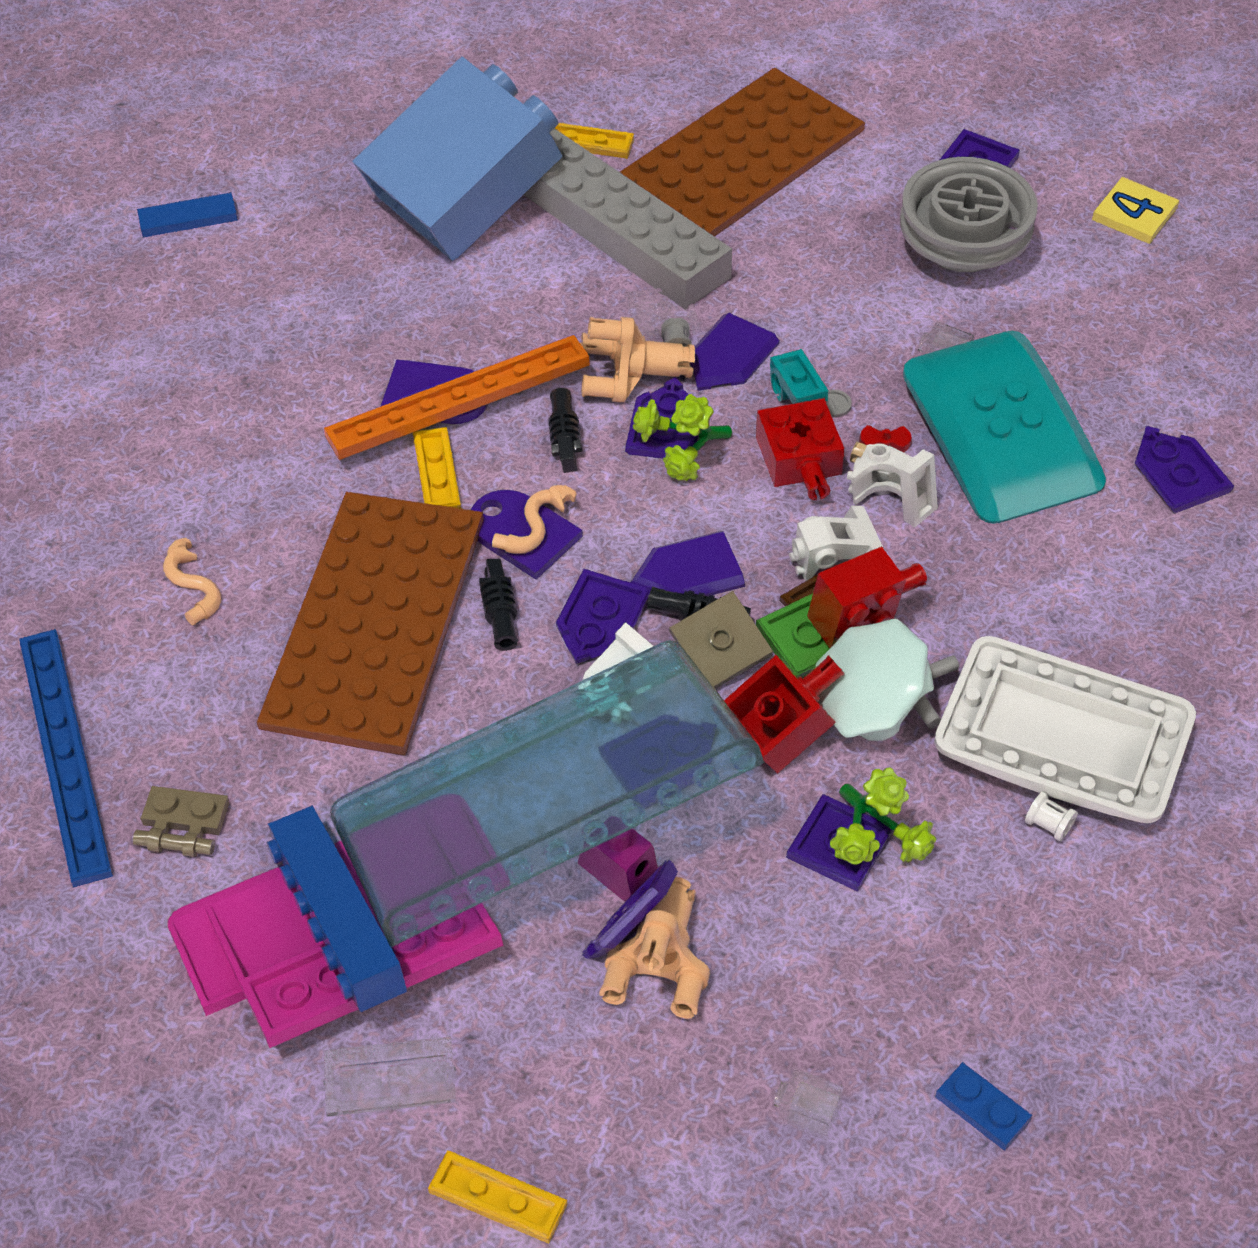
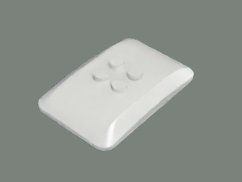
M985 636L977 639L971 647L937 728L934 742L941 754L1010 783L1038 793L1045 792L1050 797L1105 814L1141 823H1153L1164 814L1196 718V711L1194 706L1182 697L1004 639Z

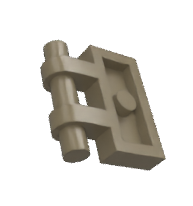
M151 786L141 815V821L144 826H152L153 828L150 831L136 829L133 835V844L145 846L148 851L161 853L163 849L182 851L183 856L196 857L197 854L212 855L215 849V841L213 839H205L203 835H220L230 803L227 795ZM169 829L188 831L184 836L168 834Z

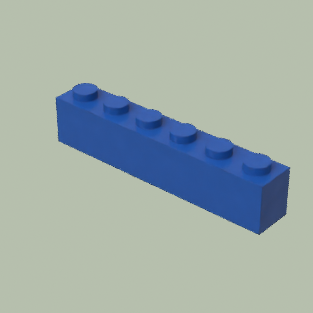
M313 805L268 823L272 840L266 843L275 864L283 863L284 866L279 868L288 890L296 888L297 892L293 893L300 914L302 916L310 915L311 919L307 920V924L316 943L324 942L325 946L321 948L329 970L338 969L340 974L336 976V980L344 999L352 997L359 1011L363 1012L408 992L401 965Z

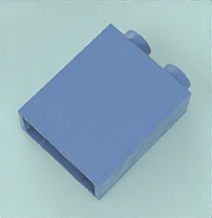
M463 56L352 161L374 194L451 261L462 255L563 157L550 134L559 124L553 112L534 95L523 104L514 97L518 94L517 87L507 74L495 64H491L482 72Z

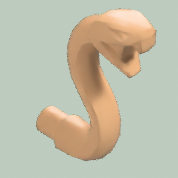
M554 485L550 489L536 492L527 500L524 508L525 518L531 528V534L518 537L511 534L507 536L495 533L492 547L503 549L507 553L525 554L533 551L541 544L546 534L544 522L539 515V508L543 504H551L561 512H564L565 502L570 500L573 503L575 502L576 491L566 485Z
M187 538L175 540L170 545L167 556L164 559L163 571L173 584L184 588L201 590L206 594L201 601L195 604V607L185 613L186 620L191 625H195L204 618L208 619L219 609L221 592L211 579L200 575L183 573L179 570L178 564L197 560V554L187 550L192 548L191 541Z

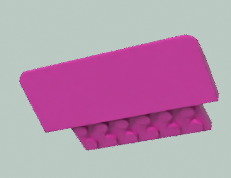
M458 797L439 799L334 843L401 965L406 988L503 946L501 933L479 898L510 885L508 875L479 822L463 799ZM279 867L177 909L171 914L167 924L205 1015L208 1016L247 999L269 1048L358 1010L352 997L344 999L336 980V976L340 973L338 969L329 970L321 951L325 944L323 941L319 943L314 941L307 924V920L311 919L309 914L304 916L300 914L293 893L297 892L296 888L288 890Z

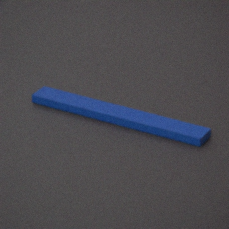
M54 629L19 638L72 886L74 888L113 877L57 630Z

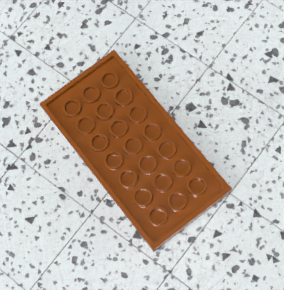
M774 67L621 170L620 173L715 237L863 132L865 122Z
M346 491L256 722L258 729L405 756L479 538L478 535L484 520L483 512Z

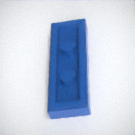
M232 192L137 209L143 238L238 221Z

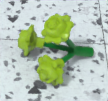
M688 394L684 401H677L675 413L671 417L672 421L668 417L660 416L655 400L652 399L646 407H638V411L635 412L633 429L641 433L643 442H647L648 438L657 430L667 431L668 429H674L679 433L688 432L692 436L699 435L700 439L692 447L688 446L685 450L678 445L665 449L666 456L663 458V462L665 463L664 466L667 469V474L678 481H688L689 479L694 481L698 478L697 471L700 466L695 462V459L698 456V451L708 440L729 439L732 435V429L729 425L709 426V419L714 410L708 406L709 401L706 397L697 398L692 394Z
M891 767L885 768L883 771L880 769L872 771L870 780L863 784L864 791L869 794H861L851 784H844L840 788V796L854 807L853 823L849 828L839 827L837 835L830 841V847L835 849L834 855L836 858L843 859L854 865L860 864L863 861L869 862L873 859V853L880 848V843L875 840L874 831L865 830L861 825L862 813L866 812L894 831L893 835L902 841L903 851L900 860L909 863L912 859L922 861L932 852L934 843L937 840L930 833L933 828L932 822L924 820L920 825L910 828L903 822L898 824L886 816L889 812L899 814L902 803L909 799L908 792L904 790L907 781L897 776Z

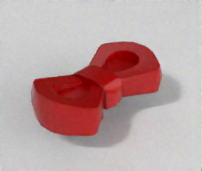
M867 425L860 433L859 442L866 445L885 444L905 452L912 444V435L905 426H900L890 432L889 429L879 431Z

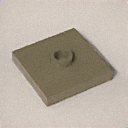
M734 591L729 592L669 627L670 634L708 692L720 687L773 655V650Z

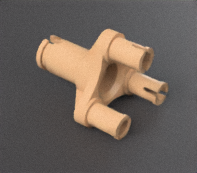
M590 317L588 334L582 333L581 335L582 342L580 344L588 354L610 356V359L614 360L615 368L613 378L584 375L581 387L582 397L611 398L612 402L624 403L641 379L642 374L669 377L684 375L685 378L692 377L694 369L690 367V362H695L694 345L688 344L686 347L681 343L646 341L633 318L621 317L620 320Z
M675 877L666 896L646 915L645 920L638 926L636 936L627 942L617 945L607 953L605 960L607 971L599 995L603 996V1001L613 1005L622 1004L626 999L630 978L635 974H648L664 977L677 983L674 999L671 1003V1011L676 1016L688 1019L693 1018L694 1014H697L701 992L708 985L710 969L688 948L690 937L686 929L696 894L695 890L687 892V889L691 887L689 881Z

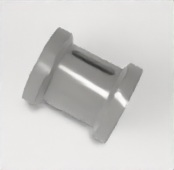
M669 318L661 325V337L664 342L681 343L686 347L688 344H692V341L688 338L690 336V326L686 320L682 318Z

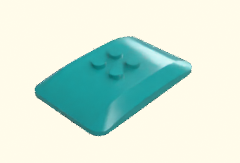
M1013 330L1005 331L917 356L905 363L903 378L972 509L981 520L992 524L1005 522L1094 495L1104 488L1106 476L1087 436L1047 366L1024 334Z

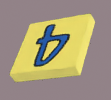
M1121 177L1093 212L1092 220L1150 244L1178 208L1179 200Z

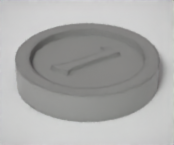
M828 390V401H826L831 416L837 418L846 415L851 410V398L843 391Z

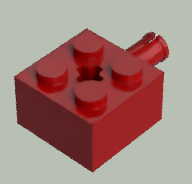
M825 399L757 410L756 439L774 487L804 482L811 500H817L816 489L820 500L827 497L831 490L825 478L842 475L845 448Z
M878 547L818 573L807 617L828 647L831 648L850 627L870 625L894 619L901 595L919 586L926 585V572L919 563H914L910 567L899 570L883 547Z
M775 655L718 706L760 758L778 774L836 723L818 702L820 700L819 695L845 673L828 655L825 660L804 678L801 676L797 677Z

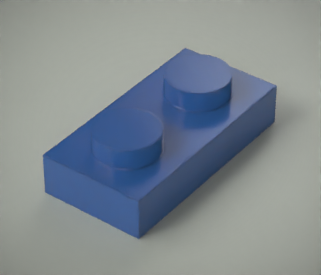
M963 1062L936 1091L935 1098L1004 1151L1032 1118V1114Z

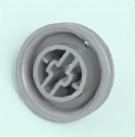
M975 157L942 159L922 167L908 180L903 191L900 227L910 246L925 258L939 264L943 268L956 272H976L1006 264L1025 251L1033 236L1038 207L1037 198L1030 184L1020 174L1005 165Z

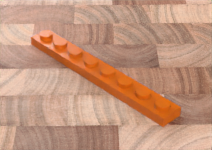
M571 335L324 428L325 438L337 458L341 460L590 366L589 355L575 335Z

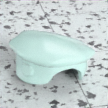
M898 619L848 628L816 663L817 667L829 655L845 673L819 695L820 700L818 702L836 722L834 726L846 738L859 735L871 741H882L891 738L898 733L902 721L922 696L934 690L932 672L927 659V645Z

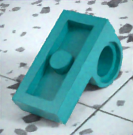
M802 349L770 357L771 385L774 393L780 395L777 396L779 401L790 399L792 404L822 398L828 401V389Z

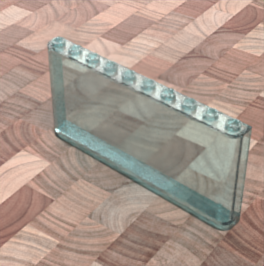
M668 640L341 796L332 804L330 818L389 945L393 947L763 764L764 760L759 745L682 645L676 641Z

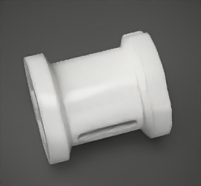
M1041 792L1032 803L1025 822L1029 825L1035 823L1053 833L1054 838L1061 842L1073 826L1078 812L1073 809L1067 810L1049 800L1047 793Z

